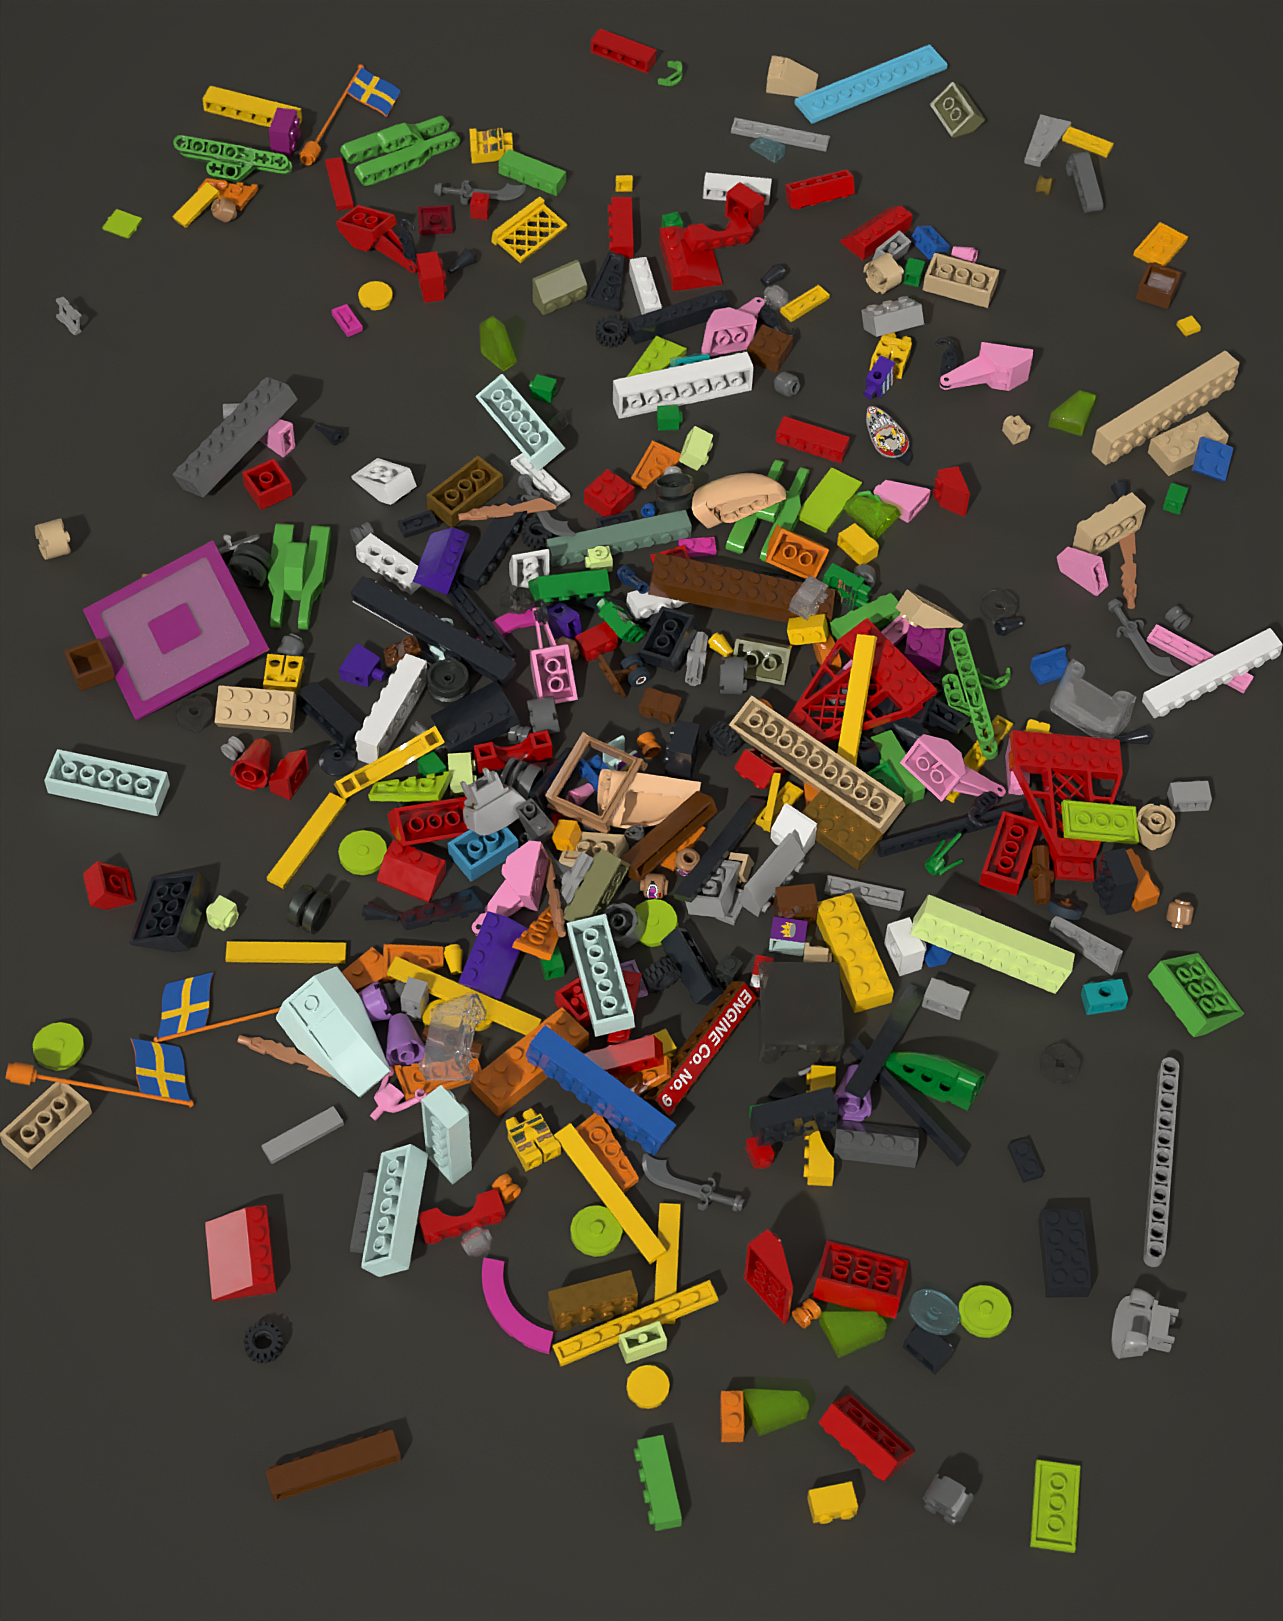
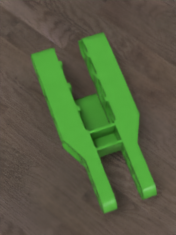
M438 116L419 124L402 123L345 143L340 151L350 164L358 161L362 162L364 159L372 156L376 157L383 152L395 151L362 163L355 168L354 172L361 184L368 186L421 167L431 156L455 148L459 145L460 138L455 132L451 131L424 141V139L440 134L449 128L447 119L444 116Z
M179 135L174 139V147L185 158L209 162L206 170L216 179L240 183L253 170L288 175L293 169L291 162L283 154ZM181 141H186V142L182 143L181 146H180V148H179V143H180ZM216 166L219 170H223V173L217 170L214 173L212 169H215ZM230 169H235L233 176H228Z
M775 459L767 477L778 482L785 462ZM800 467L790 490L786 491L785 500L736 521L727 540L726 550L742 554L745 547L749 545L751 534L755 532L757 521H760V519L774 523L759 558L761 561L766 562L768 543L776 525L790 531H794L799 520L797 515L800 514L801 509L799 497L807 482L810 470Z
M276 523L271 551L273 564L270 570H268L269 588L274 597L271 611V627L281 628L285 600H301L298 628L309 629L312 604L324 589L331 527L312 525L307 555V543L293 542V527L295 525Z
M954 629L950 632L949 639L967 702H965L958 677L955 674H947L943 677L942 684L948 706L969 718V722L973 723L982 756L988 760L994 759L998 755V747L966 633L962 629ZM985 729L987 733L986 737H984L983 730ZM990 745L992 752L988 753L987 746Z

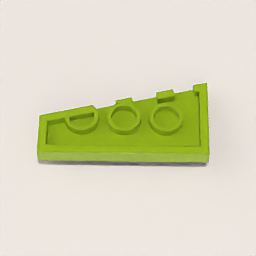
M656 336L627 377L664 370L670 365V358L684 356L687 348Z
M447 771L441 776H435L434 773L428 774L427 778L417 779L415 776L408 777V779L399 782V779L376 782L368 796L370 801H441L452 779L451 771Z

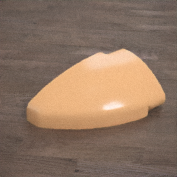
M733 474L699 487L693 496L692 511L695 517L707 528H712L723 522L733 523L786 499V491L780 483L761 474Z
M601 770L597 795L599 816H602L627 771ZM636 773L610 817L608 824L609 826L629 828L634 825L642 827L657 825L696 791L700 792L701 782Z

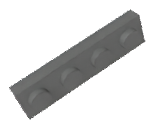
M364 1172L350 1252L364 1253L378 1174Z

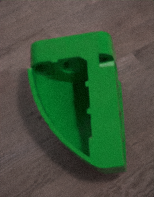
M915 1051L892 1052L884 1064L886 1070L896 1080L940 1102L950 1101L966 1111L970 1110L986 1077L985 1073L961 1061L932 1053ZM904 1070H910L912 1073H907ZM922 1079H928L930 1082H925Z

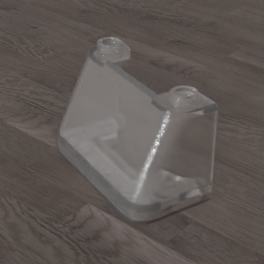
M1072 659L1067 665L1051 699V711L1094 738L1115 739L1129 723L1136 697L1127 691H1118L1111 697L1082 679L1085 667L1080 662Z
M477 993L465 994L435 1005L434 1009L431 1010V1022L423 1058L419 1062V1071L422 1072L425 1080H472L474 1071L469 1070V1062L473 1059L470 1050L476 1023L485 1020L487 1012Z

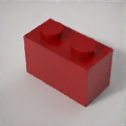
M606 621L575 636L578 649H580V655L586 662L599 658L598 655L612 652L618 647V635Z

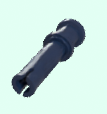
M621 566L618 568L616 576L625 585L632 586L640 594H645L648 591V584L638 578L637 573L631 570L630 567Z

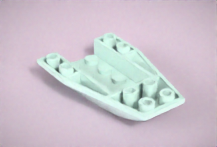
M338 967L314 975L282 1003L275 1019L296 1047L358 1097L363 1096L391 1072L361 997Z

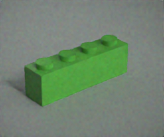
M507 149L498 161L499 174L555 196L559 194L566 184V171Z
M892 593L882 595L877 600L866 603L861 608L852 610L846 615L832 620L829 632L834 641L837 642L839 638L866 618L880 630L888 626L900 615L901 612L895 608L899 602Z
M892 730L871 737V741L878 747L880 764L888 761L906 790L904 794L900 795L905 805L923 799L925 786L900 764L906 754Z
M663 1435L637 1440V1448H634L636 1462L640 1461L641 1469H638L640 1482H645L646 1489L643 1490L645 1503L650 1505V1511H647L649 1523L654 1524L655 1531L681 1526L682 1517Z

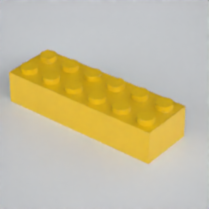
M849 893L818 902L816 922L825 944L829 948V953H832L833 963L854 1013L892 1003L894 990L853 894Z

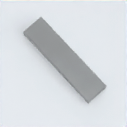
M831 875L827 877L824 895L838 897L852 893L856 902L899 911L904 895L902 890Z
M334 1106L261 1146L269 1161L273 1164L343 1126L344 1121Z

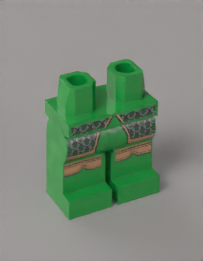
M833 563L823 577L822 587L835 589L834 598L839 600L841 604L848 606L851 610H854L856 606L861 608L864 604L869 603L870 598L868 596L872 589L864 584L865 578L861 576L858 578L855 574Z
M602 598L596 604L600 609L598 615L607 622L621 639L635 645L647 633L643 627L631 621V617L625 614L627 611L623 607L612 601L608 602L605 598Z

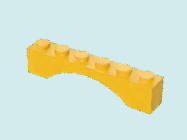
M436 726L381 758L336 781L334 785L341 798L346 800L440 747L445 742Z
M811 1065L810 1073L806 1074V1085H810V1091H806V1093L831 1087L834 1094L836 1067ZM816 1131L809 1136H805V1140H808V1146L804 1148V1158H808V1165L804 1164V1177H807V1185L832 1186L834 1158L822 1142L820 1132Z

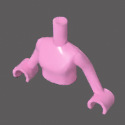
M390 1066L391 1072L382 1079L380 1088L374 1096L378 1107L372 1112L370 1117L376 1121L384 1111L395 1113L418 1102L421 1103V1100L428 1093L424 1094L422 1089H418L415 1092L414 1098L398 1104L404 1097V1094L388 1083L389 1077L394 1074V1069Z

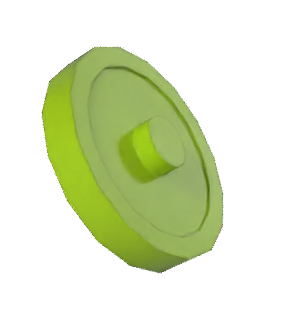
M361 830L346 836L340 843L338 852L340 862L347 871L357 875H368L381 868L387 848L385 841L380 835L372 831Z
M657 899L646 900L634 909L642 917L645 925V931L638 941L644 946H661L660 941L674 928L678 927L676 912L665 901Z
M52 1023L42 1028L33 1041V1053L38 1063L44 1068L54 1071L65 1070L75 1065L81 1059L84 1052L83 1036L76 1027L68 1023Z
M599 1205L588 1206L580 1210L573 1218L570 1227L571 1240L575 1247L582 1253L593 1257L605 1256L613 1252L620 1244L623 1233L621 1225L609 1209Z
M979 1285L970 1288L963 1294L958 1305V1317L962 1326L969 1333L978 1337L990 1338L999 1335L1006 1329L1011 1318V1306L1007 1297L1000 1290L991 1286Z

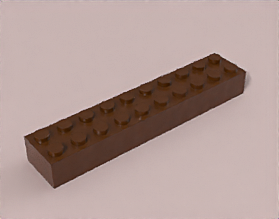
M656 553L648 595L785 623L789 622V618L825 614L829 628L832 620L835 589Z

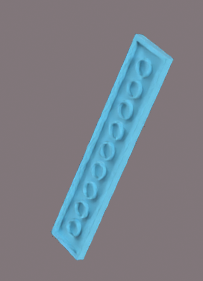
M927 45L795 99V105L812 124L947 69V63L931 45Z

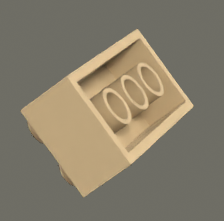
M934 253L925 275L923 290L988 308L997 286L999 270Z
M1206 412L1152 438L1148 453L1164 472L1170 476L1193 465L1200 437H1206L1226 445L1229 435Z
M1132 492L1120 497L1117 502L1107 505L1105 509L1095 512L1089 519L1079 522L1073 548L1098 555L1127 535L1140 529L1146 505Z
M219 686L215 724L218 727L293 733L297 695L291 691Z
M55 1082L0 1132L1 1141L8 1150L32 1170L92 1114L89 1102L68 1084Z

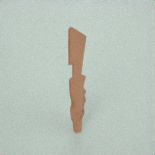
M538 498L514 506L507 503L501 506H483L480 509H472L469 512L458 514L459 521L484 520L489 517L513 516L514 513L522 511L533 513L556 509V505L543 498Z
M1135 532L1119 540L1125 562L1120 567L1123 572L1121 586L1124 589L1123 595L1127 599L1129 609L1135 608L1137 584H1135L1136 564L1133 563L1132 555L1136 554Z
M549 857L544 883L550 894L548 904L551 906V919L553 920L554 927L557 929L558 936L564 937L566 932L563 910L561 909L559 891L554 885L555 874L551 857Z
M242 1035L238 1037V1043L247 1045L250 1049L261 1054H270L276 1059L289 1064L297 1062L309 1066L307 1070L334 1078L307 1055L298 1054L295 1047H284L281 1043L263 1040L260 1037L250 1038Z

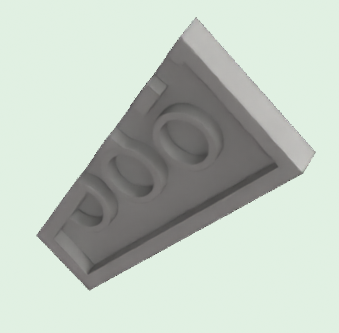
M1040 115L1024 163L1040 167L1050 155L1051 150L1057 146L1058 141L1062 139L1068 127H1071L1072 122Z
M1055 916L1052 919L1049 928L1052 933L1110 975L1117 971L1123 953L1122 950L1061 917Z

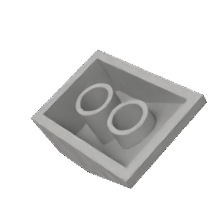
M724 860L693 902H686L688 914L725 918L732 905L741 862Z

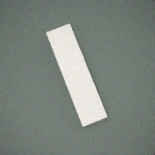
M523 453L511 460V465L522 475H529L532 479V484L540 492H547L549 495L548 499L556 506L570 498V493L543 468L537 471Z

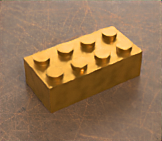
M477 455L426 495L427 509L431 510L432 513L451 528L455 527L461 522L458 519V514L478 509L503 489V474Z
M822 790L802 811V814L817 823L816 841L857 871L878 848L879 842L882 841L883 833Z
M631 1270L548 1291V1309L555 1331H568L574 1326H587L596 1320L602 1319L605 1321L613 1318L615 1315H627L637 1310L638 1292Z

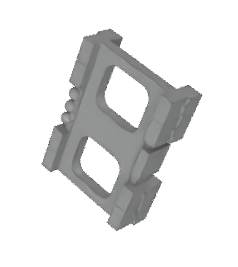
M64 297L57 298L59 314L56 315V318L61 323H64L74 336L81 333V314L76 309H73Z

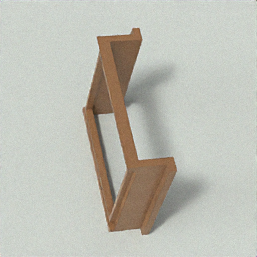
M582 732L545 795L549 802L547 807L601 833L608 834L611 829L608 824L610 817L639 769L645 771L648 763L644 762L641 758H636ZM587 746L631 765L602 816L558 797Z

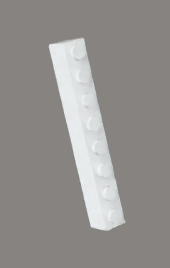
M1269 628L1144 692L1142 702L1154 718L1165 716L1170 710L1182 707L1187 701L1191 699L1196 700L1203 693L1215 690L1218 685L1222 683L1227 684L1234 677L1246 674L1253 667H1260L1265 661L1277 658L1281 654L1283 644L1272 629Z

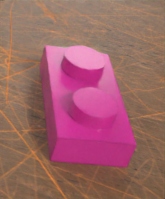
M347 304L332 310V316L347 337L363 331L361 323Z
M714 537L678 539V546L685 545L689 557L716 555Z

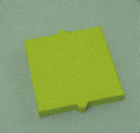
M116 209L111 217H108L103 230L129 239L133 232L137 231L142 218Z

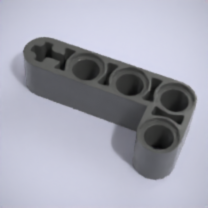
M1089 152L1071 154L1066 163V171L1069 177L1074 176L1084 212L1102 211L1103 200Z

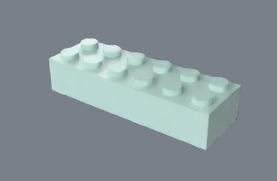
M503 374L476 395V398L537 471L565 449Z
M58 749L44 780L47 792L50 794L158 816L170 786L167 772Z
M606 914L567 923L568 936L595 1037L634 1028V1015Z
M440 1085L421 1100L425 1147L429 1160L454 1184L472 1170L469 1111L463 1104L459 1105L455 1100L454 1094L449 1089L445 1090Z
M412 1144L381 1153L361 1268L378 1277L409 1269L428 1158L427 1153Z

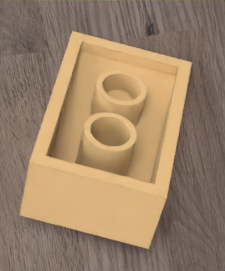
M772 56L767 77L766 93L801 97L816 90L818 74L789 58Z
M908 589L895 607L901 612L900 616L908 620L907 622L914 627L919 625L923 628H960L963 626L948 611Z
M582 832L576 850L563 851L559 862L572 868L580 852L594 858L595 854L598 851L600 852L601 849L621 858L630 850V847L624 835Z

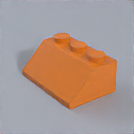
M776 525L768 543L765 561L814 583L829 549L822 544Z

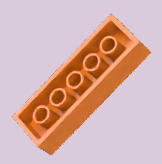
M563 1007L471 1079V1091L497 1117H500L548 1078L540 1067L533 1066L525 1057L530 1042L544 1025L579 1051H582L589 1045V1033Z

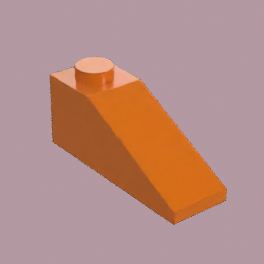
M829 631L827 642L813 643L819 668L835 645ZM839 651L828 667L834 674L841 670L842 662Z

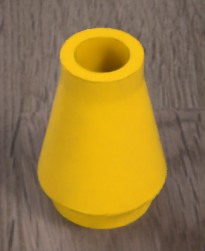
M717 632L708 640L710 648L724 657H731L734 650L723 634Z
M458 944L446 946L443 954L451 975L462 974L463 950Z

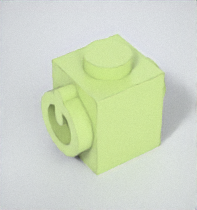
M597 546L593 549H588L587 557H585L586 568H589L590 571L607 569L608 572H611L613 560L609 546Z
M221 895L206 910L209 925L223 931L227 927H232L239 916L236 904Z

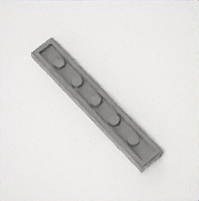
M739 118L734 119L731 133L825 152L830 140V136Z

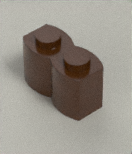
M646 688L639 704V714L648 719L657 718L662 723L673 724L681 709L682 698L656 689Z

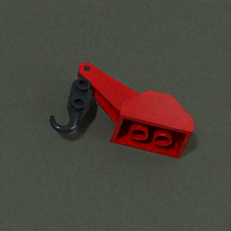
M357 205L336 221L338 231L355 249L367 252L374 247L411 273L418 271L417 250L414 246L412 234L407 231L406 224L413 231H415V227L409 219L403 218L400 220L399 238L392 230L397 224L395 215L369 207Z

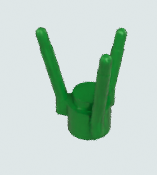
M958 833L939 853L946 842L942 840L931 857L925 862V868L930 874L936 875L938 873L941 876L947 870L963 863V859H960L944 867L945 861L942 858L961 837V833Z

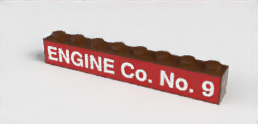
M732 981L671 1060V1078L650 1089L642 1098L664 1116H669L675 1111V1107L687 1095L690 1087L697 1082L699 1075L709 1066V1062L720 1051L723 1043L730 1038L731 1033L742 1022L745 1014L752 1009L757 997L744 981Z

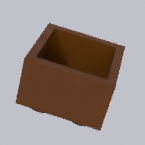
M1149 262L1139 284L1136 299L1168 309L1178 288L1182 272Z
M762 324L747 347V353L752 364L778 373L792 352L793 336Z
M99 638L64 651L67 665L79 691L115 679L113 666Z
M814 884L775 887L774 917L807 921V926L815 924L818 901Z

